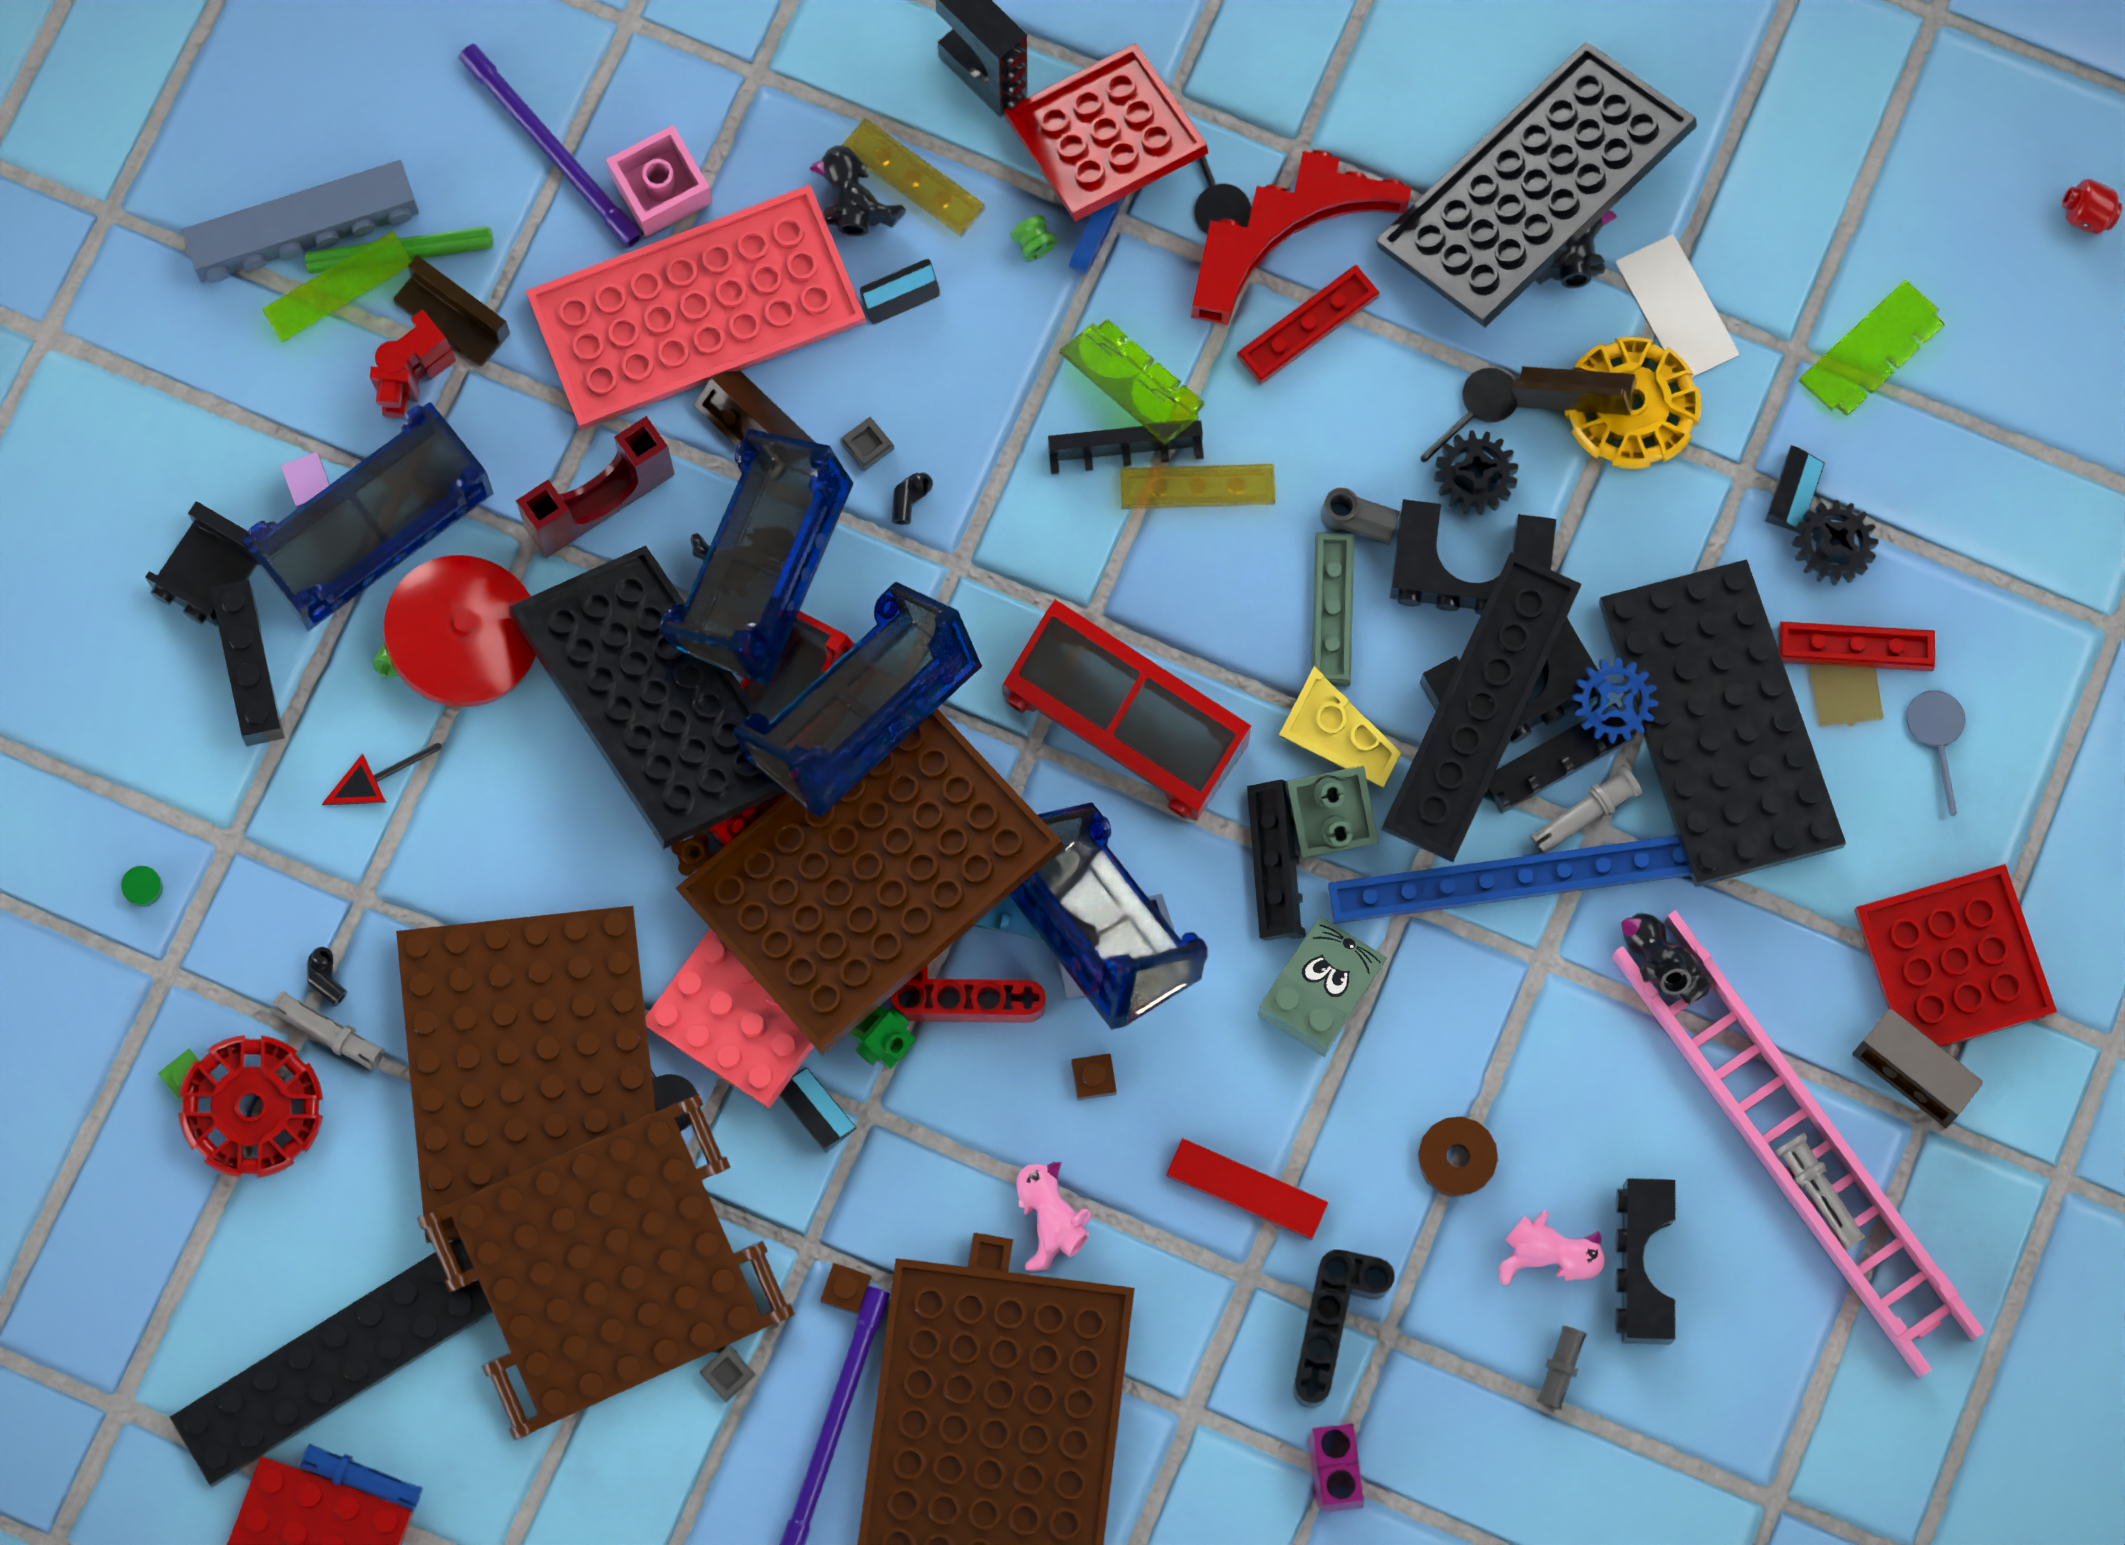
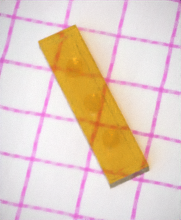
M867 118L862 120L842 144V146L852 149L860 161L867 166V169L961 237L985 209L984 203Z
M1274 464L1120 468L1121 509L1275 505Z

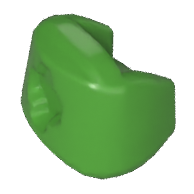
M383 642L373 658V668L384 678L387 676H398L391 665Z

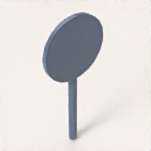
M1927 691L1918 695L1911 702L1906 715L1907 725L1912 735L1918 741L1937 747L1949 814L1955 816L1957 810L1945 746L1954 742L1961 735L1965 726V714L1961 704L1953 696L1941 691Z

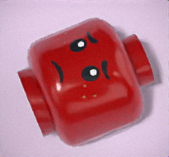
M2085 179L2076 187L2070 186L2062 200V207L2066 208L2065 218L2067 222L2094 235L2101 234L2105 230H2111L2117 223L2122 211V203L2119 202L2116 190L2092 179Z

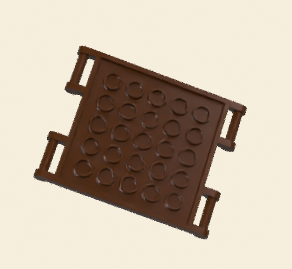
M699 1094L688 1097L417 1217L421 1229H426L447 1276L444 1282L448 1291L452 1292L479 1279L510 1349L509 1353L482 1365L485 1376L491 1377L511 1422L512 1427L509 1430L514 1440L527 1436L540 1428L795 1315L791 1303L786 1304L765 1256L768 1250L764 1241H759L733 1253L702 1180L731 1168L727 1157H722L701 1110L700 1106L704 1104ZM686 1113L707 1161V1164L696 1168L675 1121V1117ZM448 1217H452L473 1265V1268L464 1272L460 1268L440 1222ZM747 1261L751 1262L771 1308V1311L762 1315L759 1313L739 1267L740 1264ZM515 1364L538 1415L529 1419L524 1414L505 1370Z

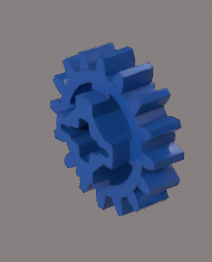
M1615 657L1613 666H1608L1604 659H1600V669L1597 671L1587 666L1585 668L1589 675L1587 681L1583 679L1576 680V683L1582 688V692L1572 694L1573 700L1581 702V706L1573 710L1574 715H1585L1586 717L1581 727L1586 730L1595 726L1593 737L1599 739L1606 732L1610 743H1615L1617 734H1622L1626 741H1630V730L1632 729L1641 734L1644 733L1645 730L1641 725L1643 719L1647 721L1654 720V717L1647 712L1648 708L1658 706L1657 700L1649 698V694L1657 689L1656 685H1645L1644 683L1649 673L1644 670L1636 674L1637 663L1631 661L1626 668L1622 667L1623 664L1620 657ZM1621 674L1629 678L1624 679L1621 683H1610L1605 676ZM1594 686L1598 691L1597 703L1590 710L1589 696ZM1639 690L1641 702L1637 713H1635L1632 709L1633 696ZM1611 691L1617 695L1621 692L1624 693L1620 698L1623 705L1618 709L1613 705L1608 708L1606 707L1610 702L1607 695ZM1609 717H1620L1625 723L1611 726L1601 722Z

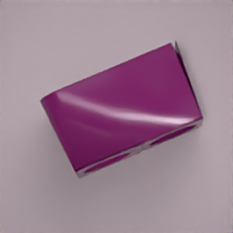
M1354 1424L1312 1428L1308 1438V1447L1317 1506L1325 1512L1364 1508ZM1330 1430H1340L1349 1438V1450L1341 1458H1330L1321 1448L1322 1437ZM1338 1470L1347 1471L1355 1480L1354 1492L1345 1499L1334 1498L1327 1490L1326 1483L1328 1477Z

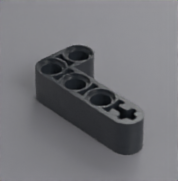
M1338 1249L1331 1250L1322 1257L1317 1269L1293 1384V1394L1300 1405L1307 1408H1315L1326 1401L1332 1386L1350 1295L1368 1299L1384 1297L1390 1291L1395 1280L1393 1267L1386 1260ZM1331 1261L1342 1262L1347 1269V1275L1340 1280L1330 1278L1326 1273L1325 1265ZM1371 1269L1381 1271L1386 1277V1284L1381 1288L1369 1286L1365 1280V1273ZM1322 1300H1332L1337 1304L1339 1314L1335 1318L1326 1319L1319 1314L1317 1304ZM1314 1339H1324L1331 1347V1354L1325 1358H1317L1310 1352L1309 1343ZM1304 1363L1311 1367L1305 1368ZM1312 1368L1320 1369L1316 1385L1322 1388L1323 1391H1317L1314 1397L1307 1396V1389L1301 1387V1384L1308 1383ZM1323 1368H1327V1369H1328V1372H1325V1371L1322 1370V1369H1323Z

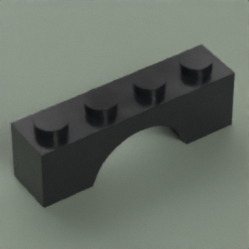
M244 580L211 587L216 618L244 743L247 747L284 739L278 704L267 664L254 591L250 581Z
M1627 1178L1623 1184V1189H1617L1616 1213H1623V1229L1617 1228L1615 1239L1616 1253H1622V1268H1617L1615 1275L1616 1292L1622 1293V1308H1616L1615 1331L1622 1333V1343L1670 1345L1675 1340V1299L1663 1294L1651 1283L1644 1269L1643 1254L1649 1237L1655 1232L1670 1226L1675 1221L1676 1180Z

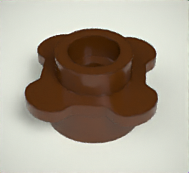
M699 832L692 838L682 840L671 846L672 852L678 857L680 863L678 870L682 875L690 876L714 856L709 851L707 845L709 838L705 833ZM696 851L697 856L691 857L690 852Z

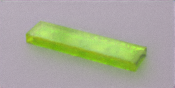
M392 231L264 307L262 311L281 342L284 343L408 269L407 266L412 260L395 232Z

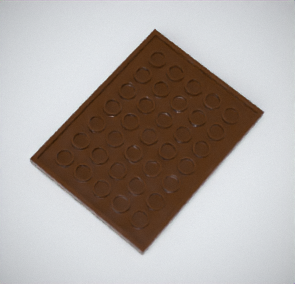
M914 684L802 780L801 785L786 793L677 886L676 889L823 1056L1065 846L1056 834Z
M633 906L396 931L423 1214L656 1112ZM452 1217L440 1221L449 1241L461 1240ZM425 1229L426 1243H432Z
M896 1258L857 1545H1104L1135 1288Z

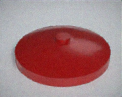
M451 555L432 559L421 564L400 581L394 589L385 611L383 641L392 667L412 690L440 704L455 707H473L500 699L516 688L525 678L536 656L509 615V606L531 597L522 583L509 571L483 558Z

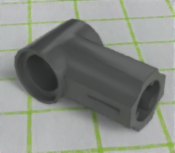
M1340 487L1328 493L1323 503L1320 517L1326 528L1332 531L1340 532L1346 530L1389 545L1400 511L1359 498L1348 488ZM1335 503L1343 504L1347 507L1349 514L1338 516L1333 513L1330 506Z

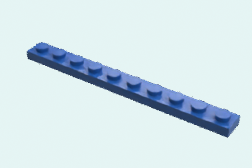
M1678 836L1330 882L1328 883V892L1333 924L1679 878L1691 876Z

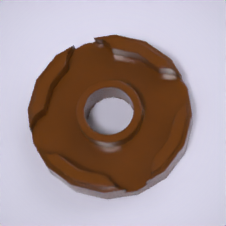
M1462 1116L1445 1118L1432 1125L1423 1136L1418 1151L1419 1166L1426 1182L1439 1193L1452 1197L1470 1195L1483 1189L1493 1177L1498 1161L1496 1143L1490 1132L1477 1121ZM1458 1146L1465 1149L1469 1156L1468 1163L1463 1167L1452 1166L1448 1162L1446 1155L1450 1148Z

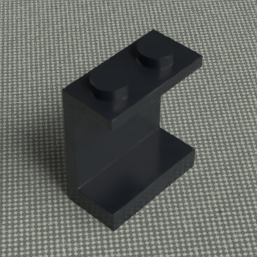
M196 501L188 512L193 522L159 574L155 575L149 571L145 578L152 588L150 593L155 598L167 605H170L172 601L178 603L185 608L183 613L199 624H203L206 620L217 626L218 622L210 588L248 580L267 549L261 538Z

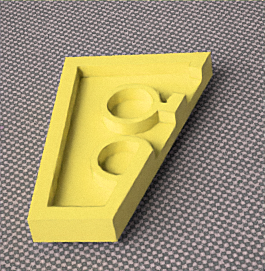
M1314 666L1279 733V737L1342 769L1363 765L1367 781L1384 789L1401 756V752Z

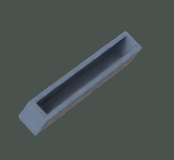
M398 160L186 227L182 231L194 269L201 283L206 281L215 283L227 279L231 273L240 270H258L264 267L266 262L278 258H295L306 249L316 246L319 248L333 246L339 239L350 235L364 236L372 233L376 227L388 223L393 225L405 223L413 215L419 214L402 160Z

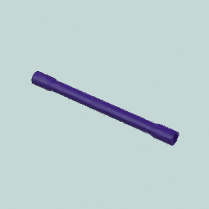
M476 44L467 46L458 57L464 66L481 84L486 86L599 214L604 224L625 248L634 246L643 236L641 230L603 192L498 73L495 65Z
M871 1286L867 1287L844 1364L792 1516L787 1522L780 1545L806 1544L810 1532V1523L875 1332L880 1326L890 1297V1293Z

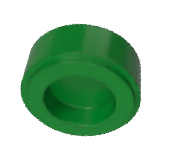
M136 866L128 870L123 876L121 890L131 904L138 907H146L154 904L160 898L163 884L155 870L147 866Z

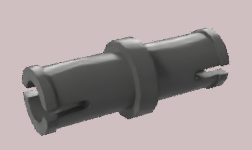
M1562 1325V1331L1552 1359H1547L1545 1367L1549 1369L1539 1398L1536 1401L1556 1410L1562 1409V1403L1571 1377H1576L1578 1369L1575 1368L1584 1339L1587 1336L1585 1332Z

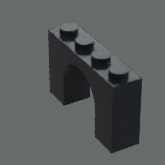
M935 0L936 13L953 28L938 41V57L999 117H1002L1005 114V109L1012 110L1022 100L1027 98V34L992 0Z
M1403 499L1399 515L1389 598L1398 599V603L1405 606H1419L1422 602L1436 604V608L1444 611H1458L1459 607L1475 609L1474 612L1481 615L1499 576L1487 582L1470 583L1451 575L1442 565L1437 552L1441 504ZM1518 514L1514 525L1511 552L1551 570L1557 519Z
M1566 618L1543 667L1545 678L1544 690L1538 698L1525 706L1510 739L1512 744L1529 736L1532 733L1530 728L1544 722L1546 726L1551 725L1566 715L1564 710L1575 704L1580 707L1581 702L1572 699V694L1582 692V688L1576 683V680L1583 679L1587 681L1589 678L1585 670L1587 666L1595 671L1598 670L1568 618ZM1457 655L1422 673L1420 685L1435 711L1460 661ZM1594 686L1590 692L1589 704L1594 702L1598 696V691Z

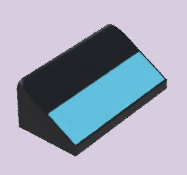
M924 259L860 288L861 303L872 324L880 323L940 296V289L930 259Z
M1790 446L1765 522L1794 531L1799 522H1804L1802 517L1808 509L1810 510L1825 464L1823 461L1799 447Z
M807 1067L794 1075L779 1095L825 1153L829 1152L857 1129Z

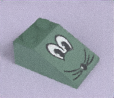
M1320 916L1260 1004L1258 1016L1325 1057L1387 960V957Z

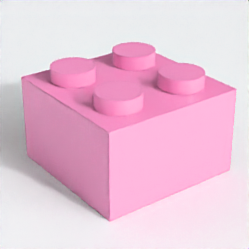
M674 125L606 159L610 177L645 238L712 204L710 187Z

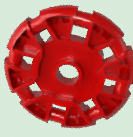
M245 1035L234 1036L208 1048L209 1053L200 1062L195 1060L188 1069L178 1096L182 1098V1112L178 1113L179 1123L192 1150L196 1148L206 1158L204 1163L211 1168L241 1178V1174H257V1178L267 1177L295 1164L293 1159L303 1150L307 1152L318 1135L323 1115H319V1101L323 1100L322 1088L310 1063L305 1065L296 1055L298 1051L281 1040L261 1035V1039H245ZM244 1055H260V1067H244ZM221 1064L228 1073L217 1082L210 1073ZM282 1066H285L294 1075L286 1084L276 1074ZM247 1095H255L262 1101L263 1109L255 1117H247L239 1109L240 1100ZM198 1098H211V1113L198 1112ZM291 1099L303 1100V1114H290ZM216 1128L226 1138L219 1147L208 1138ZM285 1130L292 1139L281 1149L273 1139ZM242 1146H258L257 1158H241Z

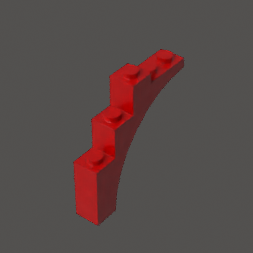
M1313 150L1311 153L1303 151L1294 193L1287 192L1284 187L1278 185L1256 186L1248 228L1242 227L1240 223L1229 219H1221L1219 222L1210 220L1192 304L1191 318L1229 325L1236 300L1249 276L1264 258L1286 239L1317 222L1345 214L1365 212L1403 214L1408 208L1412 187L1404 186L1403 182L1396 179H1383L1382 181L1369 179L1366 175L1355 171H1348L1345 174L1338 173L1340 158L1333 157L1329 152L1322 150Z

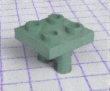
M1363 765L1286 781L1301 858L1379 843Z

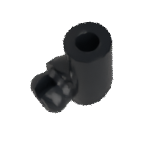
M914 473L894 488L892 523L898 525H908L911 523L912 505L927 495L933 487V480L929 474Z
M318 947L308 957L307 982L315 991L334 1006H337L345 998L348 991L333 980L334 956L331 950L326 947Z

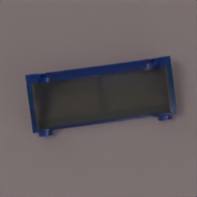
M428 402L423 407L417 405L410 409L403 417L404 423L401 427V433L278 524L275 521L266 523L264 520L256 523L247 531V537L242 540L249 554L308 632L494 494L487 471L431 402Z
M748 428L743 440L737 445L734 456L735 462L738 464L742 474L685 605L675 603L664 612L659 631L673 649L750 681L768 685L854 483L829 445Z
M898 582L893 583L880 595L875 603L874 618L877 625L771 722L762 714H751L732 730L745 758L806 810L821 817L982 667L958 610Z
M1093 802L1037 814L1062 841L1065 847L1009 895L1109 1028L1113 1030L1129 1025L1201 980L1205 961L1208 957V948L1204 940L1199 938L1194 932L1185 933L1182 939L1178 937L1107 846L1108 839L1111 836V825L1109 820L1101 814Z

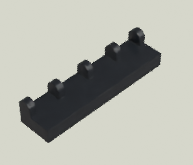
M1201 420L1167 423L1166 425L1169 426L1167 429H1164L1162 426L1148 425L1048 436L1051 475L1059 474L1058 461L1084 458L1085 471L1093 470L1092 457L1122 454L1123 467H1130L1131 453L1160 451L1161 463H1168V450L1194 447L1196 460L1204 459Z
M1616 703L1612 704L1617 709L1619 708ZM1609 717L1601 723L1617 726L1625 722L1620 717ZM1582 722L1497 769L1487 791L1502 814L1632 741L1637 731L1635 729L1630 730V741H1626L1622 734H1617L1615 743H1610L1606 732L1599 739L1593 737L1595 726L1584 730L1581 727Z
M1281 779L1247 786L1260 939L1268 941L1285 937L1292 939L1306 937L1305 928L1301 927L1299 906L1300 903H1303V897L1298 892L1296 865H1299L1300 862L1299 856L1295 854L1293 827L1295 826L1286 781Z

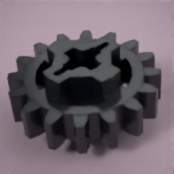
M1474 430L1469 432L1468 440L1465 441L1460 435H1455L1453 440L1454 447L1444 444L1442 453L1445 457H1437L1435 466L1441 470L1435 472L1434 481L1444 482L1439 489V495H1451L1450 507L1455 506L1458 502L1462 503L1464 514H1467L1471 506L1476 507L1478 515H1483L1485 505H1489L1494 511L1498 510V498L1507 502L1511 496V492L1507 488L1514 489L1518 479L1510 476L1516 474L1519 468L1518 464L1509 463L1513 458L1514 451L1511 449L1503 452L1501 448L1504 440L1500 438L1495 443L1490 442V432L1487 431L1482 439L1476 438ZM1466 452V457L1462 462H1456L1455 466H1451L1459 455ZM1471 468H1477L1478 473L1482 474V477L1476 478L1475 473L1470 471ZM1501 479L1499 485L1487 493L1488 485L1490 483H1497ZM1459 486H1461L1463 489H1465V490H1466L1467 492H1469V493H1466V492H1464L1463 490H1461V489L1459 488Z
M1838 500L1833 501L1830 509H1827L1826 505L1820 502L1815 508V513L1808 509L1802 517L1804 522H1799L1794 529L1800 535L1794 538L1792 546L1801 548L1795 556V560H1806L1808 564L1804 572L1807 574L1813 569L1817 571L1816 581L1821 582L1825 576H1830L1832 585H1837L1841 576H1843L1847 583H1851L1855 578V572L1862 576L1868 569L1866 563H1872L1876 557V554L1871 549H1875L1879 541L1876 538L1869 537L1876 527L1874 524L1865 525L1863 523L1867 515L1865 511L1857 516L1853 514L1854 504L1852 503L1844 510L1840 509ZM1854 534L1858 537L1859 547L1855 544ZM1811 538L1816 542L1815 552L1811 544ZM1838 539L1841 544H1837L1835 547L1829 542Z

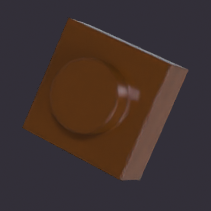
M1111 1053L1071 1059L1077 1101L1117 1095Z
M973 1233L968 1267L1008 1272L1013 1239Z
M833 1263L820 1302L858 1315L872 1278L871 1275Z

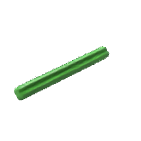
M483 226L307 251L305 253V265L308 273L314 274L412 260L416 255L426 258L489 249L493 247L494 240L491 228Z

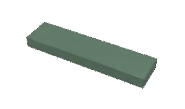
M1316 532L1312 669L1315 666L1332 685L1350 686L1354 534Z

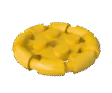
M1621 337L1615 338L1614 343L1605 346L1601 343L1585 353L1573 367V370L1635 374L1637 380L1635 394L1642 398L1643 406L1640 409L1632 410L1631 415L1595 413L1597 419L1587 422L1584 414L1586 412H1577V410L1564 411L1565 418L1570 419L1574 429H1572L1571 433L1579 445L1594 458L1598 459L1599 456L1613 462L1611 466L1618 468L1645 469L1650 468V463L1659 460L1664 463L1672 459L1692 439L1691 430L1693 426L1699 424L1701 416L1700 389L1697 386L1695 387L1691 378L1693 372L1688 364L1669 347L1665 350L1652 344L1653 340L1647 338ZM1619 357L1624 364L1613 368L1610 360ZM1645 358L1659 363L1655 372L1642 367ZM1677 383L1680 391L1671 394L1668 384ZM1669 413L1678 416L1679 422L1677 426L1666 422ZM1609 433L1614 439L1623 440L1619 448L1606 442ZM1653 435L1656 445L1645 449L1642 439Z

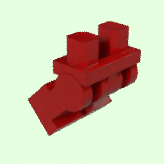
M423 309L411 318L414 325L412 330L397 341H387L381 344L376 350L375 362L377 367L371 366L369 378L377 391L376 403L382 406L384 417L406 419L409 401L418 402L420 390L417 386L419 380L425 375L432 380L457 361L446 337Z

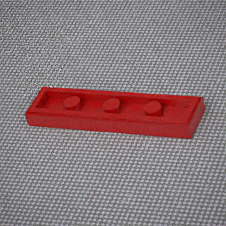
M1354 265L1238 351L1237 358L1261 385L1379 298L1380 292L1361 269Z
M1780 621L1778 626V650L1783 663L1933 671L1935 668V630Z
M1183 1138L1166 1173V1176L1310 1240L1313 1239L1328 1205V1202Z

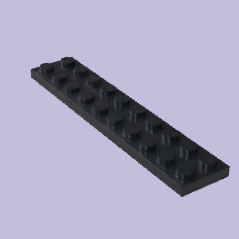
M462 1240L450 1242L462 1272L473 1268ZM436 1252L169 1418L211 1487H214L260 1458V1456L262 1457L493 1312L479 1279L449 1292L444 1282L447 1276Z

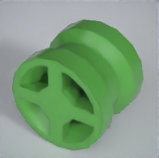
M1035 215L1022 221L1010 233L1013 241L1021 245L1022 256L1027 262L1045 256L1058 244L1055 235L1048 233L1046 229L1047 222L1042 215Z

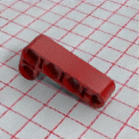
M928 965L891 996L893 1009L899 1012L907 1021L1030 1023L1041 1018L1046 1007L1045 991L1035 981L928 979ZM915 992L919 995L920 1002L913 1008L901 1006L898 1000L903 993ZM946 992H952L958 995L960 1002L954 1008L946 1009L939 1005V997ZM984 993H993L1000 1000L993 1009H984L979 1006L977 1001ZM1005 993H1011V1010H1005ZM1024 994L1032 995V999L1035 1001L1032 1003V1009H1024V1004L1021 1002L1024 1000Z

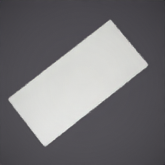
M1674 234L1616 260L1619 270L1662 348L1666 350L1669 347L1683 358L1693 372L1692 377L1740 355Z

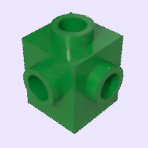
M881 1006L848 1033L859 1045L855 1051L871 1065L878 1061L889 1069H892L906 1055L907 1050L916 1041V1038L906 1029L909 1022L895 1009L891 1008L888 1011Z

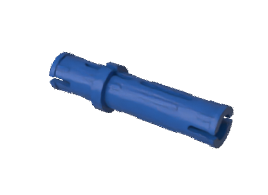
M311 1443L307 1446L302 1457L304 1461L300 1463V1468L332 1479V1484L338 1486L345 1484L380 1499L398 1504L412 1512L415 1510L421 1496L419 1494L423 1490V1487L407 1483L352 1461L353 1457L344 1454L340 1456L314 1446Z

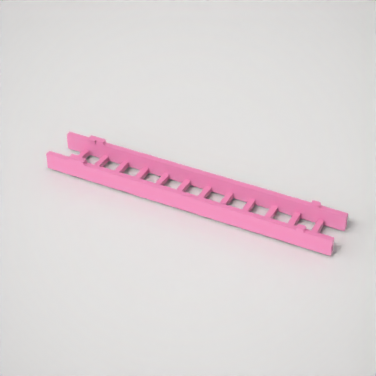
M1676 910L1673 911L1665 919V924L1681 946L1694 955L1697 962L1701 965V973L1711 977L1712 983L1709 992L1714 989L1730 1011L1729 1014L1691 1039L1675 1018V1015L1690 1005L1681 998L1667 1007L1652 984L1653 982L1643 981L1640 968L1624 946L1614 952L1612 959L1918 1378H1921L1932 1368L1911 1341L1912 1339L1918 1337L1920 1340L1940 1326L1942 1323L1939 1320L1949 1313L1953 1315L1971 1341L1985 1332L1959 1297V1293L1944 1272L1934 1263L1716 966L1709 952L1700 944ZM1737 1021L1754 1045L1714 1071L1698 1047ZM1761 1053L1777 1077L1740 1103H1737L1721 1080ZM1784 1085L1801 1109L1761 1136L1745 1112ZM1806 1118L1810 1120L1824 1139L1823 1143L1811 1150L1816 1159L1832 1150L1848 1172L1846 1176L1832 1185L1835 1192L1838 1194L1855 1182L1872 1205V1207L1854 1218L1857 1226L1860 1228L1879 1215L1896 1238L1858 1266H1856L1840 1244L1836 1235L1832 1233L1815 1210L1818 1207L1812 1199L1809 1201L1792 1178L1794 1174L1789 1166L1785 1168L1768 1145ZM1903 1247L1920 1272L1880 1299L1863 1274ZM1927 1280L1944 1305L1908 1330L1900 1317L1896 1318L1888 1306Z

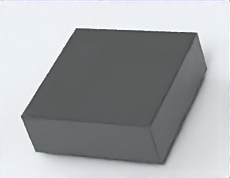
M871 417L840 439L842 446L863 471H866L894 450V444Z
M730 1345L699 1372L725 1402H728L756 1376L755 1372Z

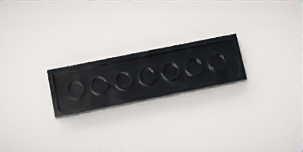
M1510 552L1381 830L1454 862L1580 590L1581 583Z

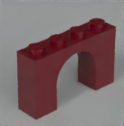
M647 416L614 436L617 447L615 458L601 473L584 485L572 491L558 494L548 479L515 500L525 529L545 558L559 551L675 475L669 448Z

